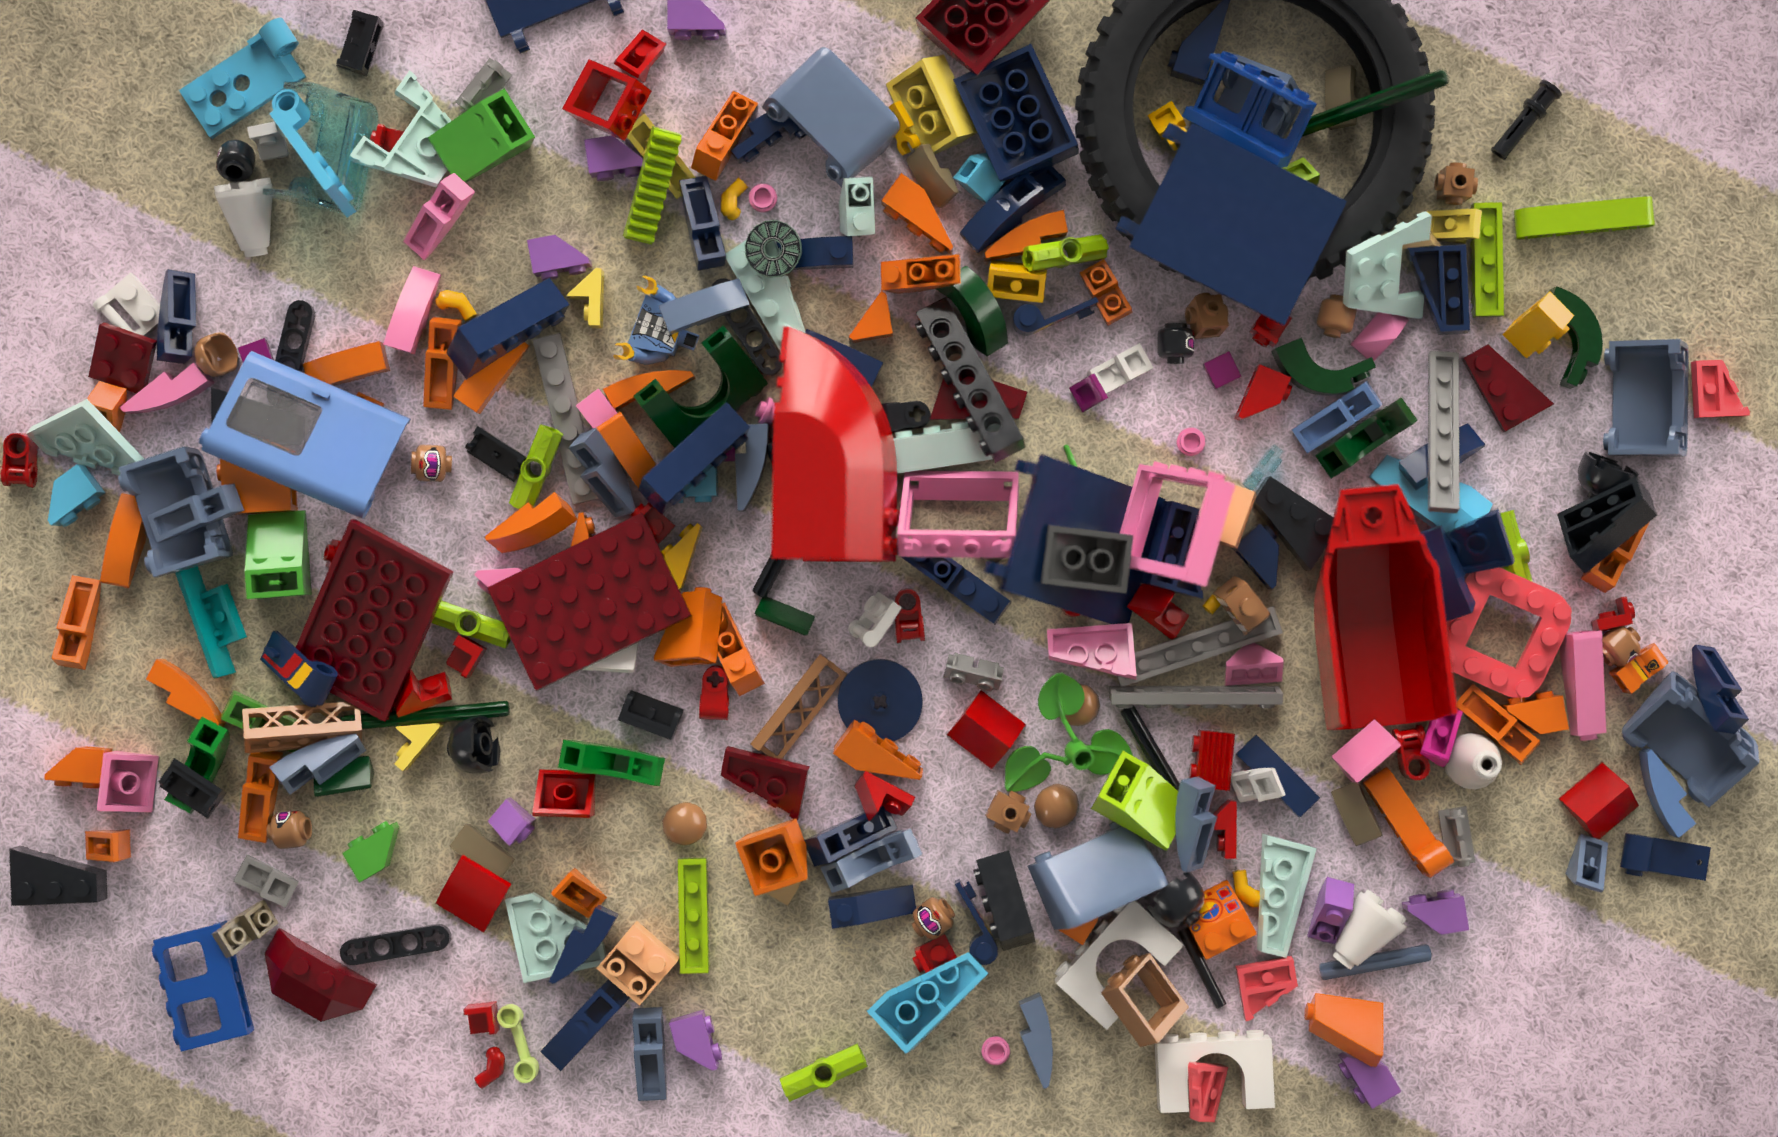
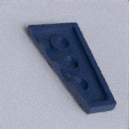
M1499 508L1446 533L1466 574L1510 566L1515 561Z

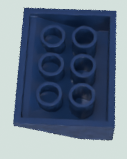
M1032 44L992 61L978 76L970 71L953 79L1000 182L1053 166L1079 154L1078 142Z

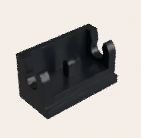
M353 10L352 21L340 59L338 58L336 62L338 68L364 76L368 75L384 24L378 16Z
M477 426L473 432L474 438L465 446L467 452L515 482L521 473V465L527 457Z
M630 690L618 721L672 740L684 709Z
M175 758L158 782L161 784L159 787L207 819L226 795L225 791Z

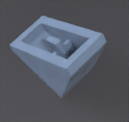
M1583 834L1579 836L1565 873L1573 884L1600 893L1604 891L1608 842Z

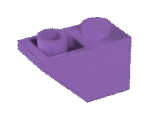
M667 0V30L670 36H674V39L690 40L691 36H702L704 40H719V36H726L724 23L701 0Z
M614 136L584 139L588 170L592 178L597 177V181H608L614 179L616 174L625 173V177L639 176L643 158Z
M556 235L527 240L533 274L536 277L541 276L542 280L548 278L556 279L558 278V273L569 271V275L586 273V268L592 267V262L587 256Z
M509 797L496 810L488 822L510 846L516 841L520 844L528 838L535 829L531 824L536 818Z
M1326 877L1317 897L1307 937L1331 944L1336 943L1353 911L1354 884Z
M1452 889L1438 891L1437 897L1426 898V894L1409 896V901L1402 902L1403 909L1441 935L1469 930L1464 896L1454 893Z
M700 1010L672 1018L669 1025L676 1051L711 1071L718 1069V1061L722 1060V1053L719 1044H713L711 1033L715 1032L711 1016H706L705 1011Z
M1342 1052L1338 1054L1342 1061L1338 1066L1347 1080L1353 1079L1357 1086L1353 1091L1361 1104L1366 1102L1373 1109L1402 1092L1388 1067L1382 1062H1379L1377 1067H1371L1348 1053Z

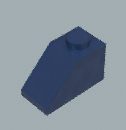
M1257 524L1241 538L1238 549H1232L1267 589H1273L1277 583L1279 545L1275 541L1277 535L1268 525L1263 527L1261 524Z

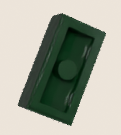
M769 597L761 599L754 613L757 617L804 636L809 634L815 619L814 615Z
M357 757L321 785L314 779L315 797L371 788L374 769L370 757Z

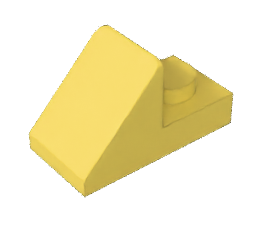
M1475 208L1427 211L1432 216L1430 231L1437 241L1465 244L1466 239H1479L1481 210Z
M595 268L567 294V297L569 299L589 300V304H584V321H588V325L591 328H603L604 271L601 268Z
M439 722L395 727L412 743L406 742L396 754L399 759L394 764L402 771L408 770L444 725Z

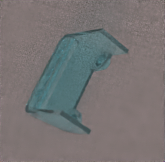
M284 82L283 88L306 95L305 104L310 110V120L320 124L315 153L319 151L339 177L342 184L353 196L354 199L350 203L357 212L362 204L369 167L352 162L348 158L363 136L370 140L372 131H376L378 122L377 109L370 102L313 82ZM312 172L310 178H294L290 182L288 190L263 189L264 195L293 204L343 213Z

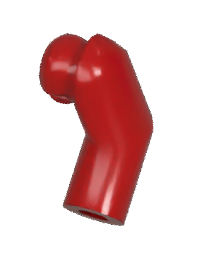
M494 1046L486 1051L485 1056L488 1058L486 1070L474 1077L481 1089L499 1078L504 1072L505 1056L498 1047Z

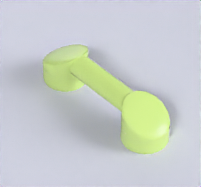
M507 1004L498 1011L497 1020L502 1027L511 1029L520 1058V1061L514 1067L515 1078L521 1083H529L538 1075L539 1064L534 1057H531L521 1025L524 1017L523 1011L517 1005Z

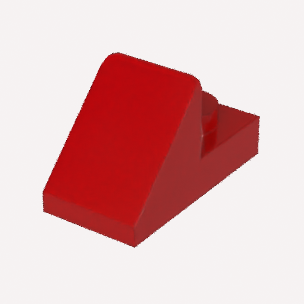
M642 29L616 58L614 64L642 82H645L650 67L664 52L666 43Z
M1146 584L1140 585L1127 605L1129 609L1171 640L1177 637L1190 616L1171 602L1175 592Z
M410 670L395 705L397 716L401 717L452 700L450 682L446 672L418 680L413 671Z
M867 771L859 777L854 785L869 821L878 813L881 806L892 814L903 816L912 806L915 796Z
M1227 799L1213 813L1217 816L1214 830H1221V834H1217L1216 848L1217 852H1221L1223 858L1236 859L1237 801Z

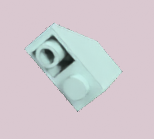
M872 176L843 179L839 200L840 232L846 236L875 234Z

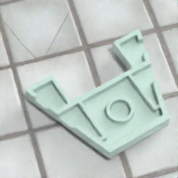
M409 71L394 94L418 110L416 116L391 152H387L363 136L348 159L364 166L436 188L447 172V168L429 142L428 137L451 122V119L445 112L442 113L432 100L433 97L430 93L421 87L417 82V77Z
M1421 212L1416 215L1417 219L1407 224L1402 222L1394 226L1393 231L1383 236L1378 234L1346 251L1344 305L1353 309L1417 319L1423 318L1425 295L1419 290L1399 294L1402 246L1404 244L1430 240L1432 216L1429 213Z

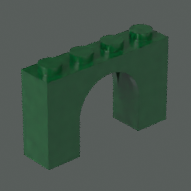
M724 326L701 342L717 363L721 373L720 386L710 400L693 407L680 405L669 396L656 378L633 396L674 448L682 443L726 402L737 412L742 404L751 397L760 394L763 388L769 384Z

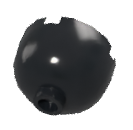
M1587 452L1584 453L1578 468V480L1581 486L1589 492L1587 495L1589 498L1634 477L1638 478L1639 474L1628 466L1622 470L1623 467L1616 464L1618 461L1593 452H1589V454Z
M476 716L461 721L453 728L449 736L447 753L453 763L464 772L473 774L493 771L491 769L492 766H496L499 763L501 752L499 739L497 737L493 742L490 727L495 726L486 716Z
M1191 872L1183 873L1186 879L1182 881L1178 878L1172 880L1154 897L1153 900L1156 902V905L1154 907L1150 905L1147 907L1152 916L1162 925L1181 927L1187 924L1190 927L1202 917L1199 911L1204 906L1205 895L1202 886Z

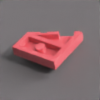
M1723 360L1691 362L1694 418L1750 415L1748 407H1743L1736 394L1739 390L1735 382L1730 379L1729 371Z
M1292 956L1235 966L1242 1009L1246 1021L1252 1020L1254 1018L1253 1015L1266 1005L1270 1007L1278 1001L1281 995L1288 994L1298 986Z
M1189 1062L1190 1119L1198 1122H1215L1228 1071L1227 1066L1218 1063Z

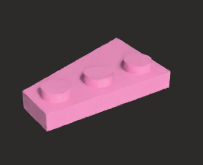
M1132 623L1047 629L1049 660L1137 680Z

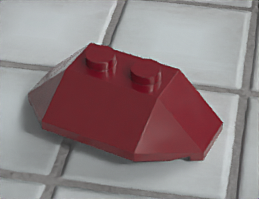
M278 928L264 953L272 994L320 1022L363 1010L377 986L373 981L281 928Z

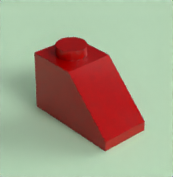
M1261 364L1257 365L1234 419L1240 421L1280 404L1282 400L1286 402L1292 390V386L1289 385L1291 377Z

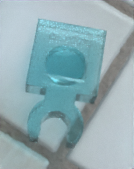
M1275 444L1270 446L1242 484L1249 490H1254L1268 471L1273 473L1283 461L1279 458L1283 450Z

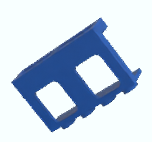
M1222 51L1221 54H1210L1208 58L1214 60L1211 70L1195 105L1186 106L1182 117L1279 167H1288L1317 104L1309 100L1310 95L1299 89L1292 91L1284 87L1286 83L1283 80L1274 76L1267 78L1261 75L1262 70L1248 63L1245 66L1237 62L1238 57L1232 53ZM1227 68L1253 81L1250 92L1239 113L1227 109L1214 100V95ZM1274 93L1301 107L1286 139L1268 131L1261 125V120Z
M227 920L153 940L152 954L154 960L159 962L161 970L159 982L161 988L166 990L168 998L166 1010L168 1016L173 1018L175 1026L173 1038L176 1045L180 1046L181 1052L245 1036L254 1031L236 954L226 958L212 936V933L226 924ZM199 942L202 945L207 973L176 981L168 948ZM208 997L214 998L221 1021V1028L190 1037L182 1004Z

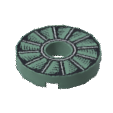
M778 220L764 221L756 225L748 234L745 243V256L750 266L759 274L770 278L782 277L792 272L802 255V244L797 232L787 223ZM771 241H777L781 245V252L776 257H770L766 253V246Z

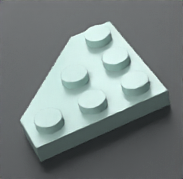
M88 399L32 426L26 433L47 455L58 457L59 454L72 457L74 463L96 468L99 465L109 468L112 474L121 475L118 467L144 459Z
M535 892L506 898L505 903L523 983L551 977L573 928L578 926L586 929L587 925ZM602 941L588 959L573 972L599 966L607 956L604 942Z

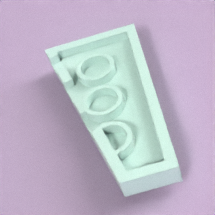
M745 240L726 253V260L737 279H740L743 289L781 352L784 326H790L806 333L797 303L794 302L790 289L792 286L789 277L786 275L770 278L756 272L750 266L745 256ZM771 241L767 244L766 253L768 256L776 257L780 254L781 250L777 247L776 241Z
M1262 833L1257 950L1287 958L1317 848Z

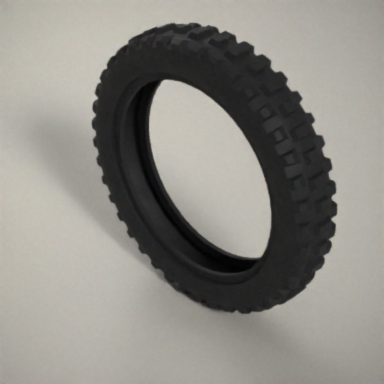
M1115 0L1112 4L1113 12L1110 17L1103 16L1096 30L1099 36L1096 42L1089 43L1085 53L1088 60L1086 66L1081 67L1078 83L1081 84V95L1076 96L1075 110L1078 111L1077 120L1080 122L1076 123L1075 132L1076 138L1080 139L1081 148L1084 149L1079 154L1082 165H1084L1086 173L1091 174L1087 182L1091 191H1095L1097 197L1103 199V203L1100 206L1112 222H1119L1121 217L1124 216L1140 225L1160 187V184L1154 178L1144 160L1134 126L1133 97L1140 65L1151 46L1173 23L1191 11L1219 0ZM1282 0L1310 11L1337 31L1352 49L1361 64L1371 94L1430 73L1426 52L1419 51L1423 44L1414 26L1408 27L1406 24L1409 19L1405 15V10L1400 3L1393 4L1391 0ZM1434 90L1373 112V132L1366 162L1352 189L1344 197L1347 203L1308 280L1315 276L1322 280L1331 276L1333 268L1340 264L1345 267L1347 250L1378 234L1381 235L1384 231L1389 232L1398 222L1396 218L1403 210L1409 207L1414 198L1412 193L1416 185L1421 183L1425 173L1426 158L1431 155L1433 144H1431L1433 133L1430 131L1434 129L1435 106L1431 105L1435 100ZM1118 231L1123 237L1126 236L1130 242L1133 240L1132 236ZM1160 263L1158 265L1166 271L1176 272ZM1184 276V279L1189 280V281H1191V282H1196V281H1194V280H1192V279H1190V278Z

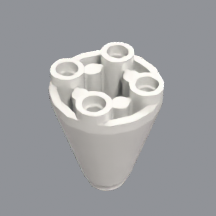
M270 177L214 186L215 197L240 250L244 251L245 257L268 254L267 247L270 244L273 194Z
M1467 733L1458 735L1455 738L1449 762L1445 766V772L1454 783L1463 788L1474 790L1484 788L1496 779L1501 770L1502 759L1499 748L1493 740L1483 734Z
M1368 889L1365 893L1362 891L1358 893L1353 904V911L1336 943V951L1332 955L1350 970L1354 965L1358 966L1407 927L1404 924L1407 918L1394 908L1390 907L1387 911L1381 906L1384 901Z

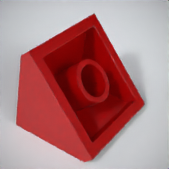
M980 690L947 735L992 769L1011 748L1026 724Z
M1603 762L1558 798L1589 836L1596 839L1602 838L1639 806L1630 786Z
M539 769L532 815L538 817L591 818L595 815L596 774L578 773L570 770Z

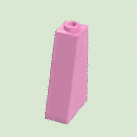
M1602 631L1566 633L1559 650L1570 734L1580 736V741L1598 739L1597 734L1606 733Z

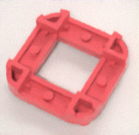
M1500 567L1465 574L1464 580L1476 604L1471 614L1446 621L1452 671L1506 696L1514 698L1530 697L1542 685L1571 623V607L1558 593ZM1489 595L1539 616L1516 667H1512L1466 646Z

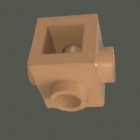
M1453 162L1449 166L1444 167L1435 177L1434 190H1437L1436 199L1445 200V203L1449 205H1462L1463 202L1469 200L1472 194H1476L1478 187V178L1474 177L1475 169L1467 168V164ZM1455 179L1461 180V186L1455 183Z
M1200 293L1186 307L1185 320L1194 331V339L1220 337L1229 326L1228 308L1223 303L1221 294L1210 295V293Z
M997 790L985 816L995 821V828L1009 834L1010 830L1018 832L1020 827L1025 828L1032 813L1028 812L1030 806L1024 803L1026 797L1014 791H1010L1008 795ZM1013 808L1015 810L1014 814L1006 816L1005 812L1007 809Z

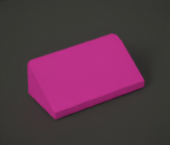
M1458 710V714L1429 721L1420 754L1444 768L1449 762L1463 711Z

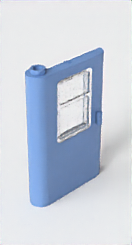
M251 351L244 360L210 428L203 430L199 444L202 445L203 452L364 519L373 503L375 489L404 429L411 419Z

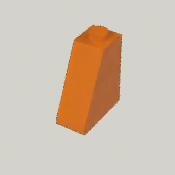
M696 587L694 591L683 592V598L692 616L666 628L654 654V661L670 667L715 664L717 660L722 597L711 593L712 590L706 587Z
M1315 993L1311 1003L1306 1004L1305 1020H1309V1032L1365 1064L1377 1067L1383 1057V1003Z

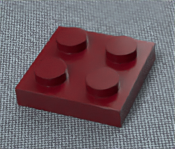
M105 322L101 323L98 328L88 377L125 388L127 391L137 394L148 385L157 340Z

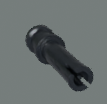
M1547 80L1540 81L1538 90L1530 99L1528 98L1524 101L1523 111L1491 148V151L1500 159H1507V156L1535 121L1544 118L1547 115L1546 110L1553 101L1562 96L1561 91Z

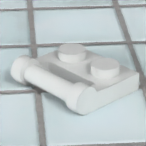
M129 273L92 305L98 313L102 312L114 326L147 337L158 327L160 304L133 273ZM117 300L140 326L137 331L134 332L113 309L111 304Z
M877 592L875 596L873 595L867 600L864 606L865 611L860 619L854 620L849 624V633L853 637L861 638L864 645L874 647L879 643L902 607Z

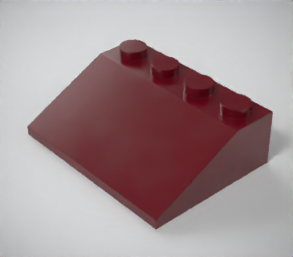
M932 0L916 17L917 28L937 47L978 76L1051 0Z

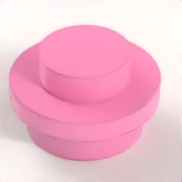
M768 184L754 186L749 193L750 205L758 212L772 210L777 203L776 191Z
M767 397L765 401L761 400L755 412V416L759 417V424L767 423L770 425L773 422L775 404L773 398Z
M1186 428L1179 433L1177 447L1182 454L1195 456L1204 449L1205 437L1200 430Z
M993 1036L985 1040L981 1052L987 1063L1001 1065L1009 1058L1010 1048L1005 1039Z

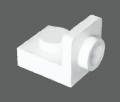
M276 122L247 127L249 138L257 144L259 157L262 161L289 155L286 137Z

